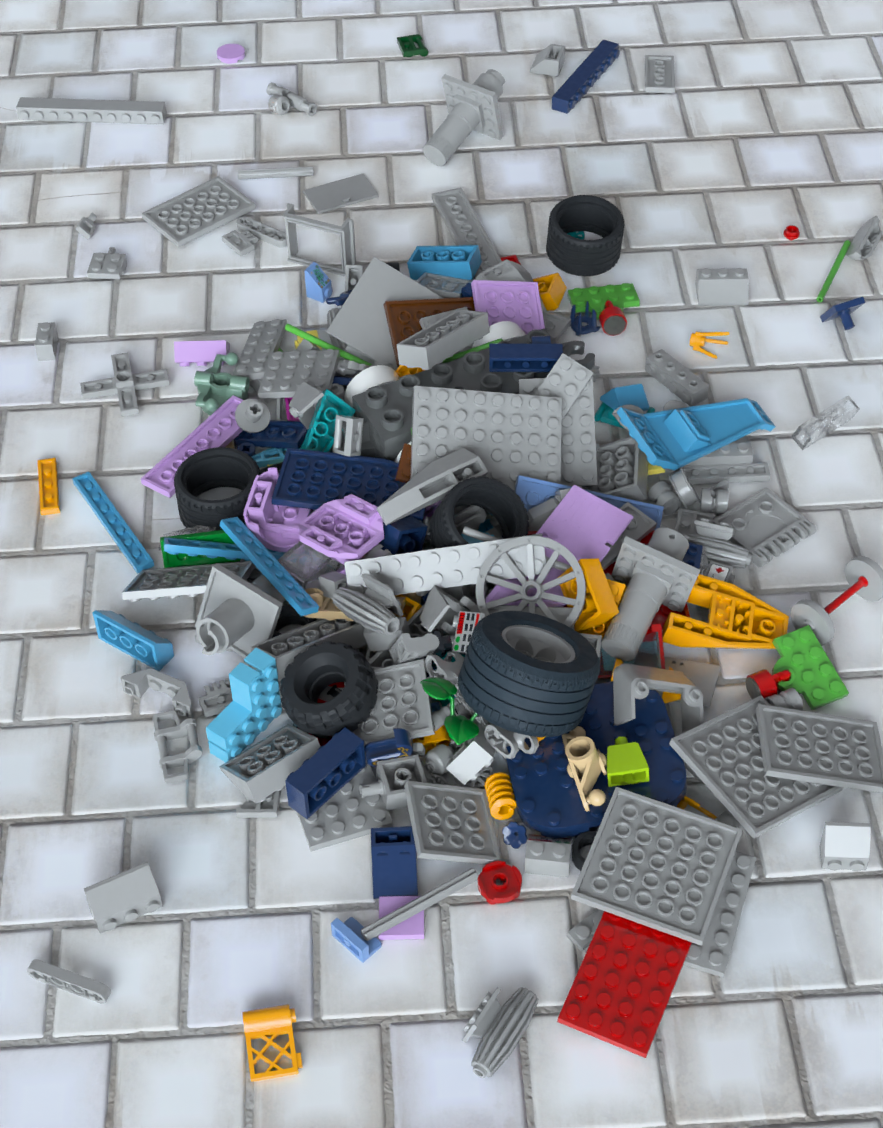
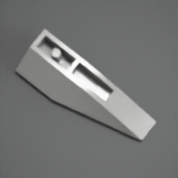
M462 448L431 462L378 506L376 510L385 525L391 524L443 500L449 491L460 481L462 482L464 479H470L471 477H485L488 471L478 455Z

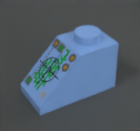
M313 262L304 270L306 295L311 299L324 303L327 298L331 297L333 292L331 280L319 265Z

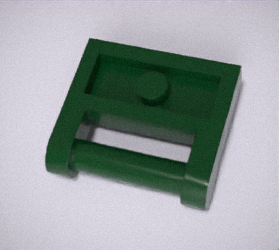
M421 35L397 37V44L403 57L415 55L425 57L428 55V49L424 46Z

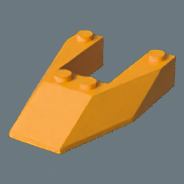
M699 574L687 602L709 609L707 623L670 612L662 631L663 642L678 647L776 649L772 642L775 638L787 634L789 616L734 584Z

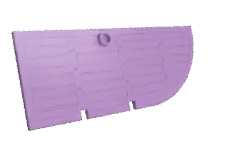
M573 485L536 534L542 533L543 537L560 543L575 556L577 561L580 559L599 558L601 563L611 549L606 543L614 545L634 517L584 489ZM544 547L546 557L550 558L554 550ZM559 555L557 561L570 565L564 557ZM552 567L541 585L557 579L564 571ZM517 578L505 580L522 586ZM496 585L486 597V603L520 592ZM560 585L544 591L564 597ZM530 588L527 591V596H535L537 589ZM542 599L547 607H564L567 605ZM522 600L508 603L505 605L518 606Z

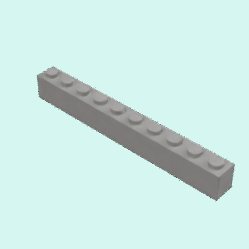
M20 97L16 106L19 120L164 124L167 116L165 102Z

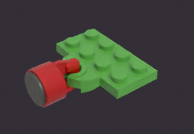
M633 283L568 290L571 306L576 305V313L585 312L586 303L589 301V311L591 314L593 309L596 311L597 320L599 319L604 333L610 336L619 335L626 329L627 320L623 313V308L640 306V300Z
M809 625L773 640L772 643L781 658L774 665L772 675L769 671L763 669L748 675L746 678V688L751 699L762 696L765 699L774 694L777 695V691L794 688L799 694L804 696L812 711L847 697L849 694Z

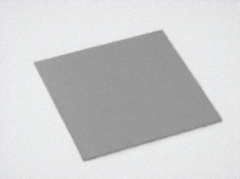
M373 257L326 332L376 362L388 361L394 363L397 367L384 309L385 301L444 298L378 258Z

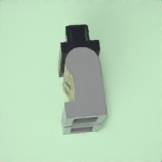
M433 631V633H427L423 637L410 638L409 633H404L400 635L392 646L390 654L394 665L421 659L425 661L427 655L431 654L443 658L446 655V650L451 649L452 642L449 635L441 636L439 631Z

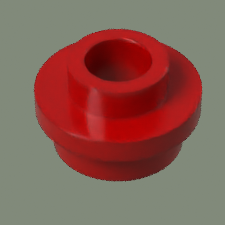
M790 225L786 227L783 235L789 240H794L800 236L798 227Z

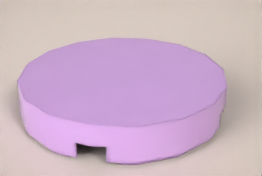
M239 44L222 45L217 50L218 60L221 59L223 63H236L239 59L243 60L245 57V49Z

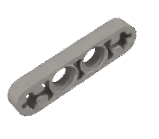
M246 216L237 219L238 230L242 232L248 230L258 239L277 247L287 246L285 232Z
M34 959L27 969V973L38 981L101 1004L106 1003L111 994L110 988L101 982Z

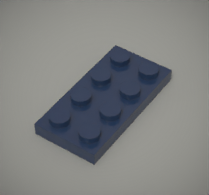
M270 420L268 426L263 431L258 433L242 431L234 441L237 446L244 442L254 444L255 447L299 449L304 442L308 430L302 422Z

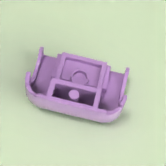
M275 467L268 468V471L260 476L257 475L253 482L243 514L246 526L266 548L278 552L301 554L304 543L300 542L299 523L311 515L314 509L272 505L271 499L279 473Z

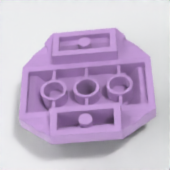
M351 494L345 496L344 499H336L323 504L300 522V542L344 565L346 561L359 560L384 539L383 521L376 510L377 506Z

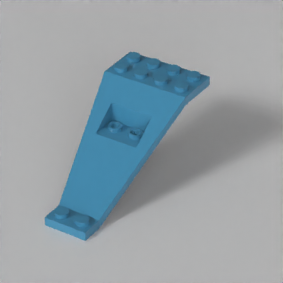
M748 398L646 414L620 407L617 411L620 422L628 428L629 435L637 441L638 448L646 454L647 461L653 466L657 465L671 470H677L758 429L772 431L776 427L760 405Z

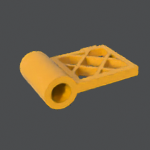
M289 1004L242 1012L251 1082L299 1074L298 1069L303 1068L301 1052L296 1053L292 1029V1023L296 1022L295 1009H290ZM288 1034L289 1042L284 1048L274 1043L278 1035ZM261 1038L267 1043L258 1052L252 1048L251 1040ZM270 1045L280 1051L273 1062L264 1056ZM285 1055L292 1060L293 1067L282 1069L276 1064ZM260 1059L270 1065L265 1072L255 1074L254 1066Z

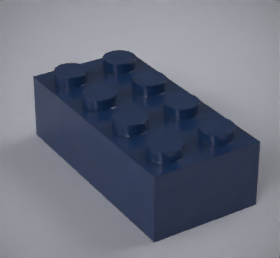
M347 728L336 733L310 759H306L300 768L288 775L285 780L288 805L306 819L312 816L366 767L364 740Z

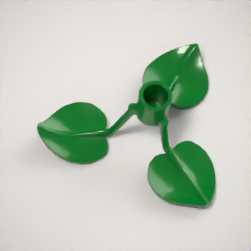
M434 677L420 682L424 691L430 697L438 700H450L451 715L445 718L444 724L448 731V736L457 745L479 734V727L473 722L478 716L476 712L470 720L462 715L454 716V697L452 695H456L458 691L454 684L446 679Z

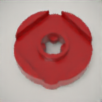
M493 861L482 868V872L478 875V890L489 904L507 903L520 896L522 876L517 867L514 865L511 867L504 861ZM497 879L505 881L503 885L495 884Z

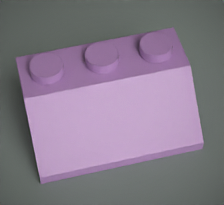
M226 340L174 342L175 363L180 364L181 367L190 366V363H197V366H207V363H214L217 354L227 355L230 351V343Z

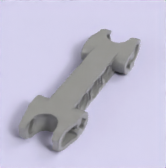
M448 651L444 660L437 655H427L424 664L430 678H442L454 684L458 690L455 697L473 715L475 712L465 702L458 687V676L464 657L458 652ZM452 656L455 658V662L451 661ZM432 660H433L434 663L436 664L437 670H434V669L432 668V666H431ZM479 715L475 718L485 729L484 736L487 742L505 758H515L519 749L524 753L533 754L539 746L538 740L534 736L522 735L503 729ZM526 737L531 741V748L524 741ZM507 746H511V753L507 751Z

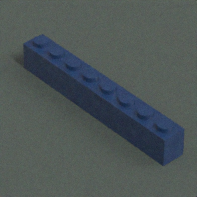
M602 40L552 96V110L568 114L581 98L587 94L588 90L593 87L594 83L600 79L601 75L606 72L607 68L613 64L614 60L619 57V44Z

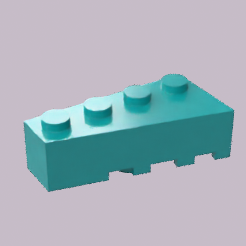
M328 389L322 392L324 396L318 400L301 449L328 452L334 444L336 415L352 417L356 410Z

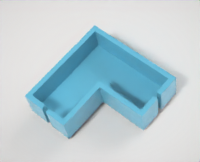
M255 648L244 659L245 663L256 670L240 662L229 673L233 701L206 727L210 753L224 762L242 753L248 745L254 742L261 732L267 729L273 719L278 718L282 712L276 660L258 648Z

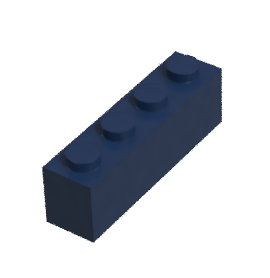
M489 343V372H550L563 353V344Z

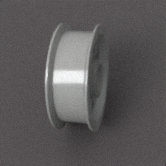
M680 467V471L672 475L668 473V477L683 505L688 510V506L697 501L701 503L685 471Z

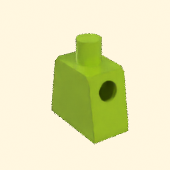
M618 737L615 739V745L607 748L608 787L649 782V767L638 743H628L626 737Z

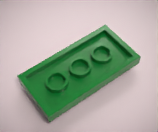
M224 530L166 537L235 544ZM160 537L164 568L240 562L241 560L240 558L229 560L218 556L217 558H209L206 555L189 556L186 553L169 554L164 551V537Z

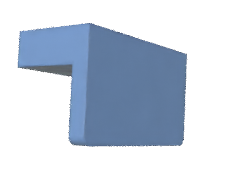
M350 917L344 923L336 918L331 922L332 936L362 963L382 947V943L376 937L365 941L361 935V929L364 927L353 917Z

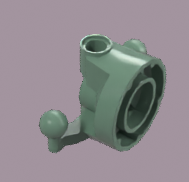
M229 352L227 355L217 354L213 367L205 371H196L194 384L197 386L199 394L195 405L202 407L203 411L210 416L233 395L242 400L249 399V377L220 372L223 361H226L230 366L238 363L239 357L234 352Z

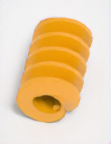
M502 772L490 775L485 781L490 813L492 817L498 820L509 819L514 815L516 808L510 777Z

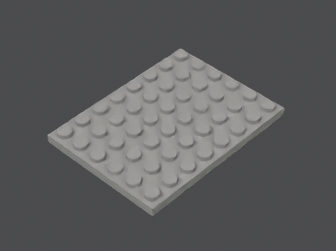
M414 386L410 480L431 462L465 448L480 457L488 471L485 477L501 481L514 491L518 475L561 484L562 398Z

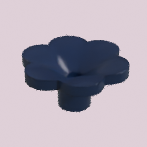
M512 821L508 826L503 827L504 843L511 845L514 849L520 848L528 839L526 827L519 825L516 821Z

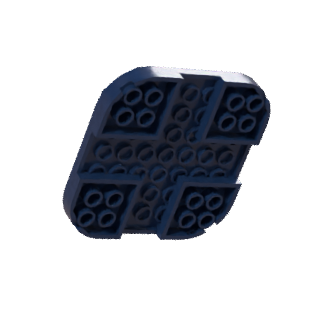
M613 681L595 684L584 717L578 726L585 730L586 737L593 740L596 749H599L606 756V759L607 748L615 745L616 738L626 737L628 743H638L649 767V782L608 787L607 775L604 776L601 771L592 790H602L605 793V802L601 806L589 805L590 811L586 812L575 780L567 772L569 762L565 754L562 735L545 737L538 742L539 746L533 754L524 753L519 749L515 758H505L521 821L530 830L533 828L541 832V836L549 838L577 836L589 831L591 827L600 826L616 787L677 807L682 799L684 800L687 791L685 765L683 759L669 745L675 734L665 703L656 690H649L647 697L635 699V719L616 726L614 725ZM526 737L524 741L531 748V741ZM507 746V751L511 753V746Z

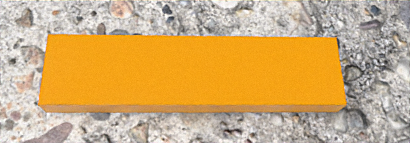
M56 458L37 460L41 515L60 513Z

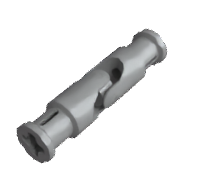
M271 82L267 86L266 92L268 95L277 94L287 97L291 106L301 112H307L309 116H313L316 113L317 105L315 103H310L307 99L283 87H278L275 83Z

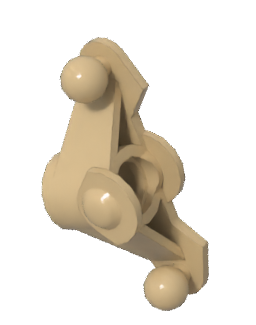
M577 726L569 733L563 734L562 738L565 754L569 762L567 772L571 778H574L585 811L588 812L590 811L589 805L601 806L605 802V793L600 789L592 790L601 771L604 776L607 775V759L599 749H596L593 740L586 737L585 730Z

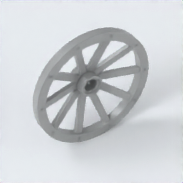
M523 536L503 543L487 557L479 571L476 582L477 605L480 613H485V617L490 615L488 609L522 600L514 611H523L527 604H529V613L535 614V604H538L548 618L558 621L542 601V599L574 606L563 624L571 628L576 623L585 604L586 582L580 564L566 547L546 537ZM533 545L554 550L536 581ZM527 546L528 581L506 553L513 549ZM559 555L564 557L572 567L573 572L541 585ZM502 558L522 586L489 576L494 564ZM576 578V599L544 592ZM486 582L520 593L486 603L485 585ZM530 588L537 589V593L533 597L527 596V591Z

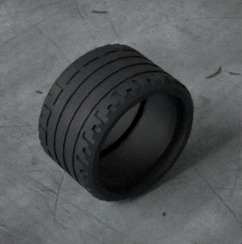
M577 195L560 201L553 207L549 216L546 252L550 261L562 271L576 276H595L609 271L620 258L625 226L621 211L611 202L592 195ZM586 231L603 238L582 240L572 237L567 233Z
M225 447L205 449L185 459L175 473L174 487L180 520L186 529L191 533L223 530L220 527L221 520L238 517L246 526L243 515L244 508L256 476L261 475L257 462L240 450ZM218 487H232L243 490L235 496L222 500H205L197 497L205 491Z
M481 476L464 479L455 485L436 508L429 524V538L434 549L469 544L459 534L455 526L454 508L461 505L479 506L492 514L502 529L503 539L526 536L529 532L527 509L519 495L503 482Z

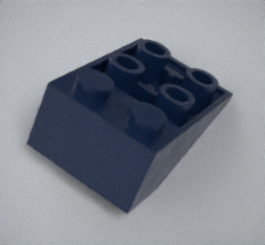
M412 826L371 828L373 899L387 896H418L416 847Z

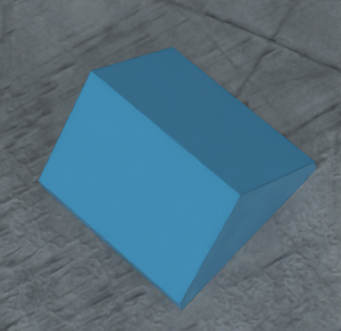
M642 384L616 387L600 397V400L613 410L623 405H635L643 411L649 410V404Z

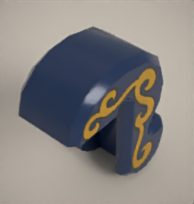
M393 728L395 737L369 742L365 746L367 764L376 767L377 761L410 756L413 753V746L409 731L404 728Z

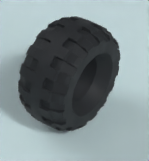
M328 641L323 642L319 646L314 644L307 647L308 650L296 655L294 662L288 664L284 671L285 678H282L280 686L283 708L292 722L301 731L310 733L315 737L327 739L329 736L333 737L344 728L353 732L362 721L365 722L369 718L370 709L375 707L377 701L378 680L373 668L358 649L355 650L351 645L338 642L336 644L335 642ZM346 682L344 689L335 698L325 703H317L321 692L326 687L334 683Z

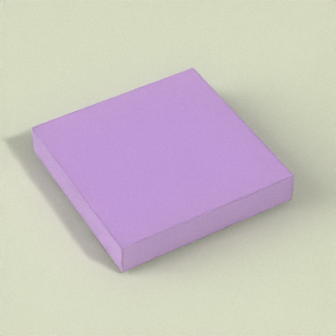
M420 896L379 897V919ZM424 910L379 934V940L424 939Z

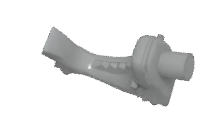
M343 359V361L339 360L336 373L347 377V375L359 374L371 366Z

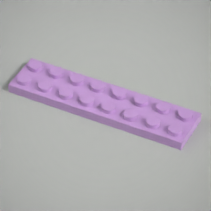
M234 395L230 397L141 478V483L171 498L175 494V473L185 459L205 449L226 447L243 431L235 420V411L237 406L244 400Z

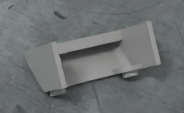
M303 382L298 386L289 404V412L294 418L298 417L308 430L318 400L324 394ZM342 431L341 449H344V433ZM334 444L332 445V447H331L330 450L328 451L329 453H335V452H333V446H334Z
M434 585L429 592L420 616L421 625L429 632L437 629L443 632L440 628L444 622L452 626L454 615L458 616L459 611L470 612V610L463 607L458 599Z
M621 664L614 669V725L619 726L635 719V699L647 697L649 690L681 694L682 732L689 731L704 723L703 694L684 673L632 664Z

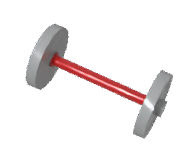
M856 556L846 564L845 576L850 588L824 609L814 601L807 599L796 603L791 608L790 613L795 629L797 630L809 625L820 645L823 646L834 637L835 633L834 624L829 614L855 593L871 602L879 601L883 598V569L870 558Z

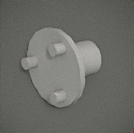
M258 399L242 401L235 411V420L238 426L243 431L249 433L263 431L271 419L268 406Z

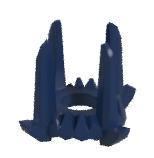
M589 301L586 303L585 316H582V313L576 316V305H573L571 308L570 326L576 333L575 335L579 337L581 334L597 332L601 328V326H597V313L594 309L590 318ZM582 322L587 323L588 325L582 326Z

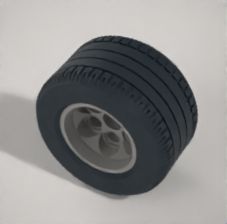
M499 611L482 618L476 624L458 676V687L468 706L492 724L522 735L554 737L572 731L582 721L600 672V660L592 644L580 633L563 623L529 612Z

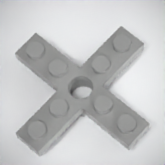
M128 352L111 355L115 377L80 383L83 399L118 394L121 416L139 414L135 391L170 385L167 369L132 374Z

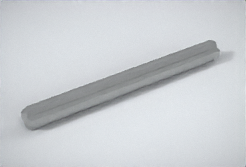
M474 868L463 872L362 928V937L365 941H369L478 880V873Z

